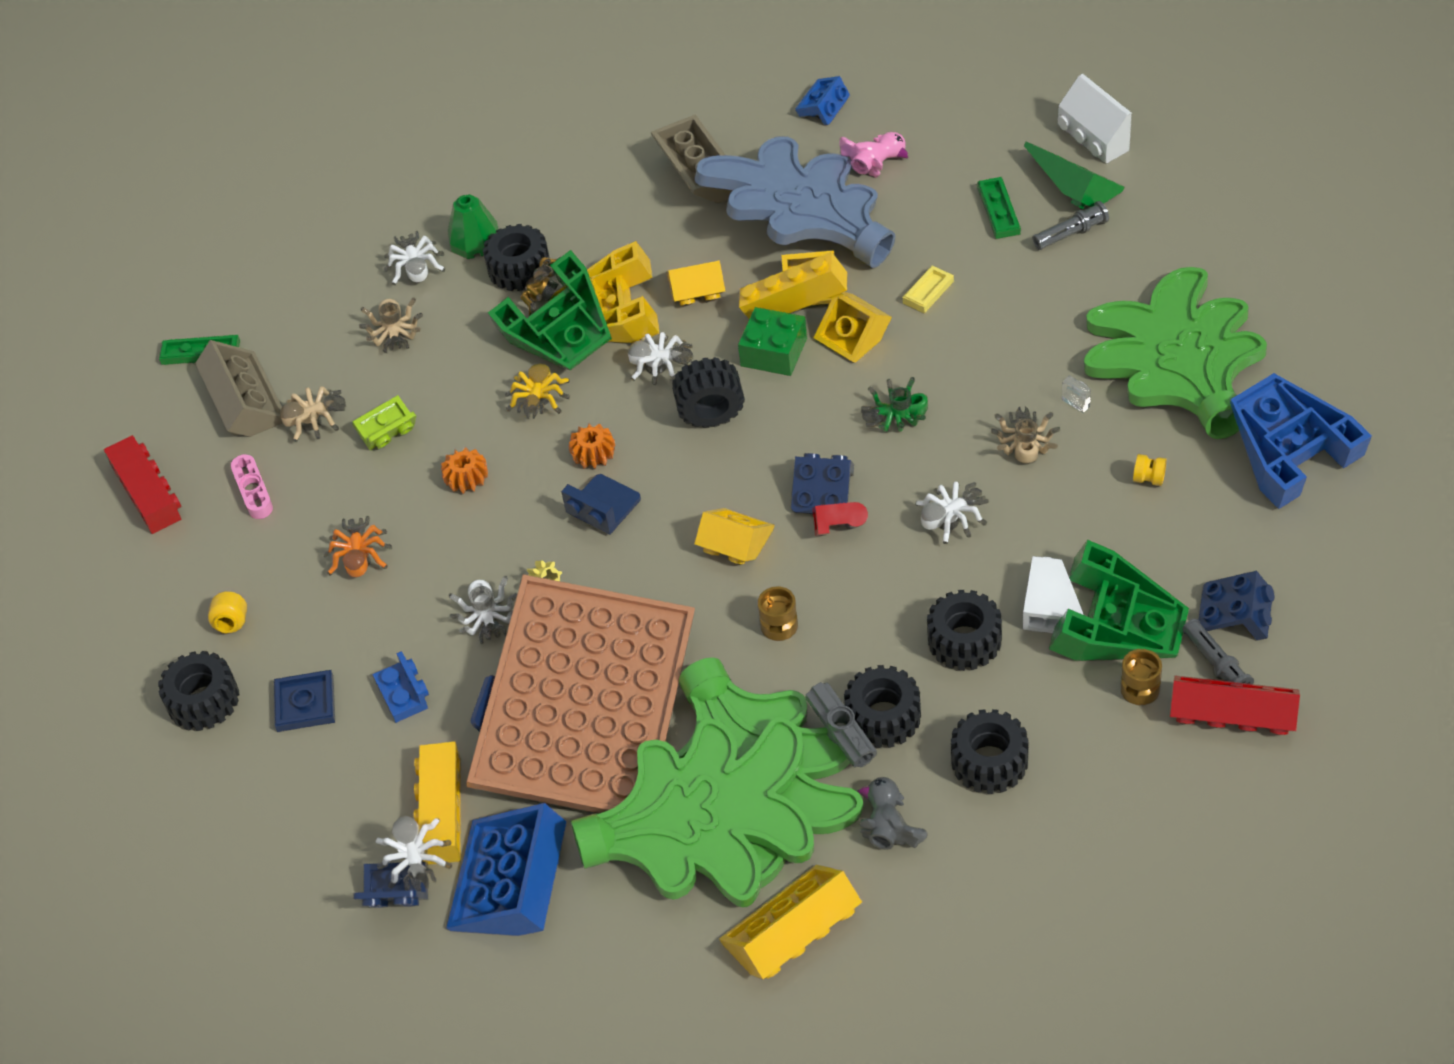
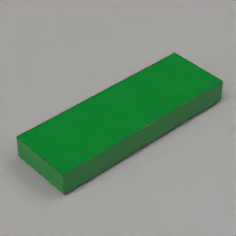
M996 177L977 181V188L995 239L1021 235V227L1003 178Z
M239 335L162 340L159 360L161 365L196 363L210 340L240 347Z

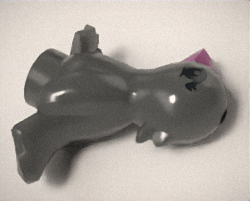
M887 777L875 778L868 786L862 787L857 791L868 799L873 808L870 818L861 819L859 826L863 828L860 831L862 836L868 838L875 847L888 850L893 847L894 843L899 845L907 843L911 847L916 848L919 843L927 838L928 834L925 829L909 826L905 823L902 815L896 810L895 807L897 805H904L902 802L904 796L900 793L899 788L892 779Z

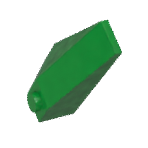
M1027 141L1024 144V147L1060 191L1072 198L1070 203L1082 209H1085L1086 205L1094 206V203L1097 201H1101L1104 204L1123 192L1125 188L1110 179L1089 171Z

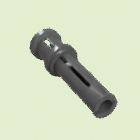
M1097 201L1094 203V206L1084 211H1076L1072 218L1033 235V243L1038 250H1042L1076 232H1088L1092 226L1100 222L1106 223L1109 221L1108 210L1101 201ZM1065 229L1064 231H1062V232H1060V233H1058V234H1056V235H1054V236H1051V235H1053V234H1055V233H1057V232H1059V231Z
M1191 619L1183 626V633L1189 637L1214 667V675L1218 679L1254 684V678L1244 673L1238 666L1239 661L1235 657L1228 656L1215 639L1200 624L1198 619Z

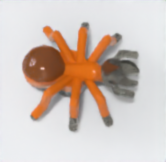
M367 515L365 522L363 518H359L358 524L355 523L354 519H349L348 526L346 525L345 518H343L342 527L351 536L349 538L341 531L335 529L333 535L329 537L331 542L329 550L323 553L324 557L332 555L335 547L343 548L344 550L333 554V565L327 574L331 576L334 573L341 556H343L342 561L346 572L352 577H360L365 574L371 563L369 554L372 555L378 565L383 569H387V564L379 558L373 548L367 547L376 542L383 549H392L391 544L384 543L378 536L367 539L372 532L381 536L387 534V530H379L375 525H371L361 536V533L369 525L370 517ZM340 537L347 543L337 542L336 540Z

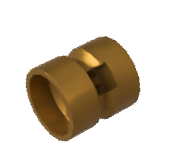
M781 586L765 589L758 598L762 633L768 639L774 641H784L791 638L798 629L794 594L789 589Z
M1136 649L1130 651L1122 661L1121 694L1128 702L1135 705H1147L1158 698L1161 686L1162 661L1157 654L1147 649Z

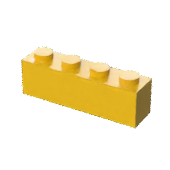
M830 252L740 288L739 308L748 319H750L755 307L792 313L847 291V271L834 254Z
M456 742L419 745V757L415 758L414 761L415 772L419 776V783L414 784V794L416 801H419V809H414V820L418 823L421 830L423 825L430 824L437 818L439 823L433 830L426 832L422 841L424 844L432 839L443 841V846H432L425 850L424 854L436 855L446 863L461 861V757ZM426 861L428 862V865L437 864L432 861Z

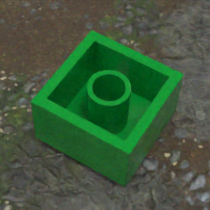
M755 307L738 343L740 366L791 376L807 340L805 316Z

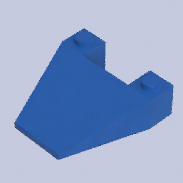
M1275 373L1230 400L1258 487L1278 509L1298 498L1302 493L1307 476L1297 467L1298 465L1325 450L1344 469L1365 455L1372 437L1351 415Z

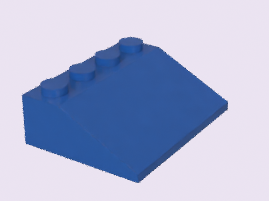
M546 803L472 820L446 928L449 931L513 936L543 931L567 821Z

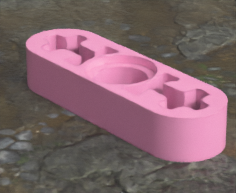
M246 454L237 456L231 462V469L249 515L254 519H263L271 514L273 505L252 456ZM247 466L249 473L244 475L242 468ZM251 483H258V486L253 490L245 489ZM259 498L262 506L257 507L254 500Z

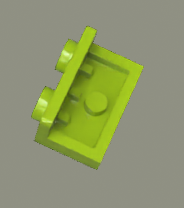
M399 395L357 418L352 422V425L369 450L376 447L380 449L388 445L392 440L391 438L399 433L400 435H405L414 428L416 414L413 411L410 413Z

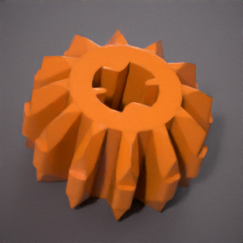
M589 423L587 428L578 426L577 433H571V441L568 447L575 464L581 463L584 469L592 465L596 469L597 464L606 466L607 459H613L616 445L609 428L603 429L600 423L592 427Z
M466 447L460 452L454 449V455H446L445 462L441 463L443 481L446 483V486H450L453 492L459 489L463 494L467 489L475 492L476 485L484 486V479L488 477L486 459L476 449L470 452Z

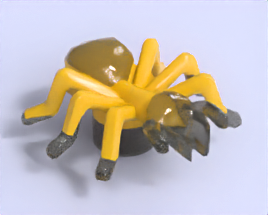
M534 364L528 369L529 379L522 371L518 373V376L514 377V380L517 382L524 381L526 386L513 382L511 390L505 393L506 397L512 396L510 405L506 407L508 412L516 406L518 398H525L524 401L518 403L517 413L521 412L523 406L527 419H529L531 413H533L532 417L534 419L539 408L540 414H543L544 405L548 402L560 414L562 411L549 391L555 390L560 397L570 398V395L565 394L559 385H549L553 380H556L559 384L569 383L570 380L568 378L561 379L557 373L551 374L546 364ZM518 388L525 392H515V390Z

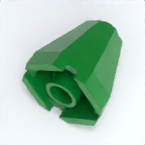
M471 194L460 196L453 202L448 226L451 252L466 259H472L474 254L478 253L481 254V257L484 256L483 248H485V241L489 240L488 237L491 234H495L496 230L499 229L497 221L478 197Z

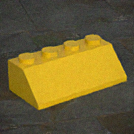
M816 864L719 938V940L750 975L761 979L771 978L781 970L780 966L786 961L802 955L809 943L825 937L830 932L831 926L838 921H843L852 916L855 912L854 909L862 901L844 871Z

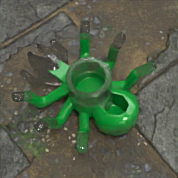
M914 377L909 379L906 388L898 387L893 389L891 379H887L890 404L881 402L873 387L870 386L868 388L878 407H861L862 418L868 422L866 423L867 428L878 426L884 432H887L894 416L898 431L902 432L904 423L901 422V418H905L914 427L918 424L919 420L924 421L926 419L924 414L928 410V397L924 393L911 395V389L915 381ZM884 416L887 417L886 422H882Z

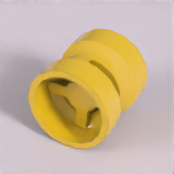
M1138 454L1133 482L1142 483L1150 481L1153 485L1162 486L1167 459L1160 457L1149 459L1147 455Z

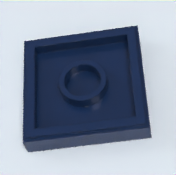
M332 670L274 679V712L277 732L335 723L334 675Z

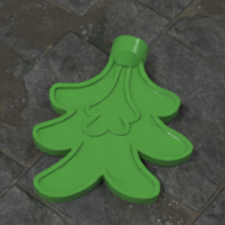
M1185 267L1170 272L1156 285L1151 296L1150 305L1135 301H1115L1099 305L1088 312L1086 315V325L1090 333L1097 336L1116 338L1096 345L1086 354L1084 358V371L1088 376L1095 378H1130L1128 382V399L1131 404L1140 407L1174 405L1185 408L1197 415L1206 433L1211 438L1224 439L1239 432L1230 404V400L1237 396L1232 388V382L1243 369L1266 357L1267 343L1261 335L1254 332H1236L1248 319L1249 307L1243 300L1217 298L1204 303L1197 309L1198 303L1208 285V273L1206 270L1196 267Z
M713 657L696 661L681 673L679 685L689 704L692 705L697 720L691 739L677 752L679 758H683L691 746L697 725L704 719H716L732 731L736 738L738 759H740L755 744L773 718L785 717L795 723L802 733L803 759L797 776L781 795L790 799L802 809L809 819L813 834H829L843 830L861 817L863 800L857 791L852 788L828 785L814 780L842 771L850 764V761L838 744L829 739L826 727L802 728L808 714L807 702L803 694L793 690L772 694H754L744 691L732 683L722 662L718 658ZM750 842L761 863V888H763L779 874L786 859L765 846Z
M781 716L775 717L768 723L755 744L740 759H738L737 742L732 731L722 722L711 718L704 719L697 725L691 746L683 758H679L674 747L665 741L649 740L641 743L637 749L638 776L635 786L628 797L619 805L606 812L571 820L574 838L584 869L601 865L611 860L632 863L649 875L660 894L673 900L679 899L690 892L696 881L695 870L707 876L721 893L736 906L748 907L752 905L761 889L762 870L759 857L750 842L765 846L792 863H804L811 858L814 852V836L809 819L797 804L781 795L797 776L802 763L803 739L801 731L789 719Z

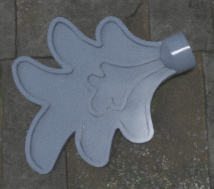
M779 136L767 140L761 145L756 161L738 156L722 155L704 158L697 164L695 182L705 187L733 190L729 195L726 208L729 217L734 220H768L767 234L769 238L778 244L787 245L804 239L829 240L853 251L854 257L868 266L876 268L887 258L895 242V233L876 221L873 222L869 214L875 208L878 197L876 190L862 184L845 186L851 169V159L847 156L823 154L810 160L803 169L798 160L797 142L789 137Z

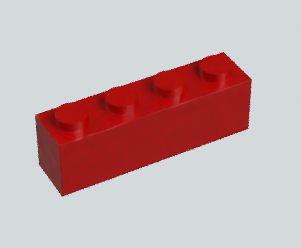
M131 435L103 449L112 469L151 534L182 520L178 509L182 506L175 493H168L171 488L164 476L159 478L158 474L161 472L154 459L150 461L147 459L150 457V454L143 442L138 444L134 436Z
M1174 675L1170 717H1176L1177 722L1193 724L1195 720L1207 721V725L1212 727H1226L1227 723L1236 724L1241 730L1257 731V727L1270 728V732L1274 734L1287 735L1289 731H1296L1300 691L1299 689Z

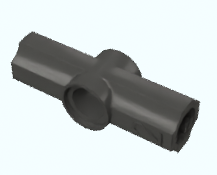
M820 682L812 686L805 697L826 727L829 739L838 744L854 768H862L869 764L877 756V750L855 721L853 711L849 707L844 706L828 682ZM844 723L846 726H837L835 724Z

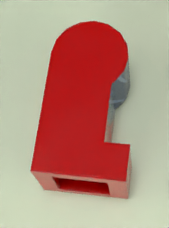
M859 502L820 505L812 508L815 536L829 534V527L843 525L853 529L860 527L868 518L867 508Z

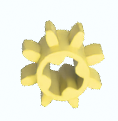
M543 560L535 561L536 568L526 570L529 576L545 577V579L560 581V575L562 574V571L554 568V561L546 563Z

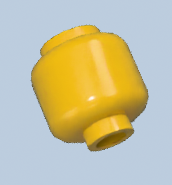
M224 591L215 595L210 603L208 621L211 627L222 633H234L240 630L245 623L247 614L245 599L241 595L230 591Z

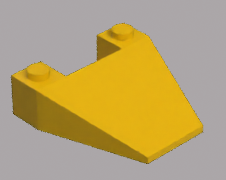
M637 241L612 251L587 269L612 337L608 342L635 343L642 341L641 339L647 333L651 337L660 334L657 314L646 299L641 296L631 301L630 287L652 278L650 259ZM562 287L557 292L552 294L550 297L547 298V301L549 302L551 299H553L555 296H557L559 293L565 290V288Z

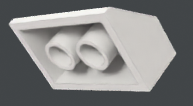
M1081 74L1059 104L1058 125L1105 164L1129 151L1132 113L1084 74Z

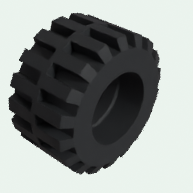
M516 224V226L508 225L504 229L500 228L496 230L495 234H491L488 237L489 240L485 241V248H483L491 282L497 284L501 289L506 287L508 291L513 289L522 291L523 288H526V285L536 277L535 269L540 268L539 263L543 257L550 258L545 236L540 233V230L537 228L533 229L530 225L522 226V224ZM546 265V271L548 272L551 268L550 265Z
M708 357L702 358L700 361H691L690 365H684L681 368L682 371H678L675 374V379L672 381L673 394L678 415L686 424L691 423L693 427L702 426L703 428H709V426L717 427L721 423H728L730 418H735L738 415V411L742 410L745 398L739 374L736 371V367L733 364H729V361L725 359L720 361V358L716 357L713 359H708Z
M958 590L956 594H953L951 591L946 593V598L939 597L936 600V605H931L927 615L928 646H930L931 654L936 655L938 662H946V667L951 669L957 666L958 670L965 671V667H970L971 670L978 669L979 664L982 666L989 664V659L994 660L997 656V651H1000L1002 619L1000 609H997V604L993 600L988 601L987 595L982 594L979 596L977 591L973 590L970 593ZM958 627H971L976 629V631L971 633H958L953 631V629Z
M194 651L189 652V655L186 657L181 655L177 657L178 661L168 664L169 669L163 670L161 674L162 680L158 682L160 689L158 692L170 718L174 720L176 725L179 727L183 725L184 729L187 730L195 727L196 731H202L203 727L213 728L215 723H223L226 720V715H232L234 712L233 706H237L239 702L237 698L239 696V689L224 658H220L216 653L209 655L208 651H201L200 654ZM207 687L200 693L190 695L199 688Z
M877 665L878 669L868 667L865 668V673L858 672L854 675L855 680L848 682L847 690L844 693V704L853 711L855 721L869 741L875 744V748H882V745H888V748L895 747L894 743L896 742L903 744L906 742V736L912 737L915 734V728H919L921 702L919 686H916V681L913 677L908 678L906 671L901 670L898 672L897 667L890 666L889 669L884 668V665ZM879 702H888L896 705L894 708L886 711H877L870 708V706Z
M985 709L979 710V714L975 715L973 712L967 714V720L961 719L957 723V728H954L952 731L951 766L952 770H955L956 778L958 780L963 779L965 787L973 786L974 791L981 793V790H987V794H994V790H999L1002 793L1007 791V786L1015 787L1018 784V779L1022 780L1025 776V770L1028 768L1029 740L1025 727H1021V722L1017 718L1011 720V714L1004 712L1002 715L996 709H992V712H986ZM992 746L1004 752L997 756H983L975 751L982 747Z

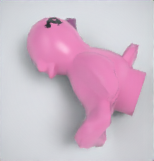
M887 132L884 135H878L877 138L873 139L875 142L854 143L846 137H841L839 140L840 154L850 157L852 168L859 174L864 175L868 173L870 176L877 178L880 175L879 170L883 168L882 162L885 159L894 157L908 159V152L905 150V139L897 132Z

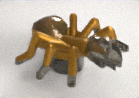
M543 257L539 263L540 267L535 269L533 277L526 283L521 299L529 307V316L535 312L536 304L534 301H541L542 298L550 301L559 283L548 277L555 276L550 265L559 258Z

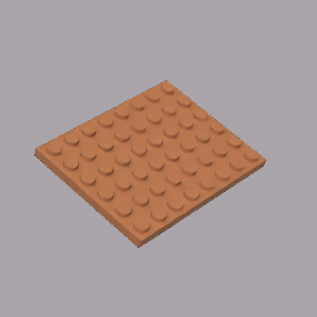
M523 574L467 778V787L595 813L606 812L623 802L631 793L637 780V749L639 745L649 740L666 742L695 608Z

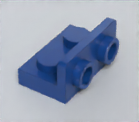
M840 76L817 79L795 110L799 117L819 115L823 124L829 125L850 94Z
M402 651L396 653L399 663L373 674L374 680L396 723L428 709L425 697L429 693L422 679L416 680L415 675H418L416 666L412 658L406 660Z

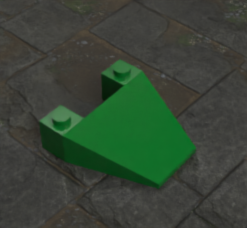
M569 250L550 265L556 279L565 290L528 318L523 315L509 297L490 310L488 314L496 328L510 344L567 370H572L610 341L612 337L591 277L584 264Z
M1087 539L1074 557L1069 579L1095 591L1088 617L1068 608L1054 627L1049 650L1075 661L1124 659L1130 651L1136 649L1153 651L1159 658H1176L1183 636L1182 628L1186 624L1189 608L1117 552Z

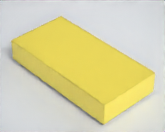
M931 266L903 296V304L925 314L954 282V275Z

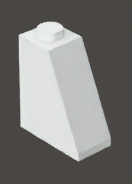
M1033 556L1023 610V630L1053 633L1055 625L1068 608L1080 614H1083L1063 561L1051 557Z

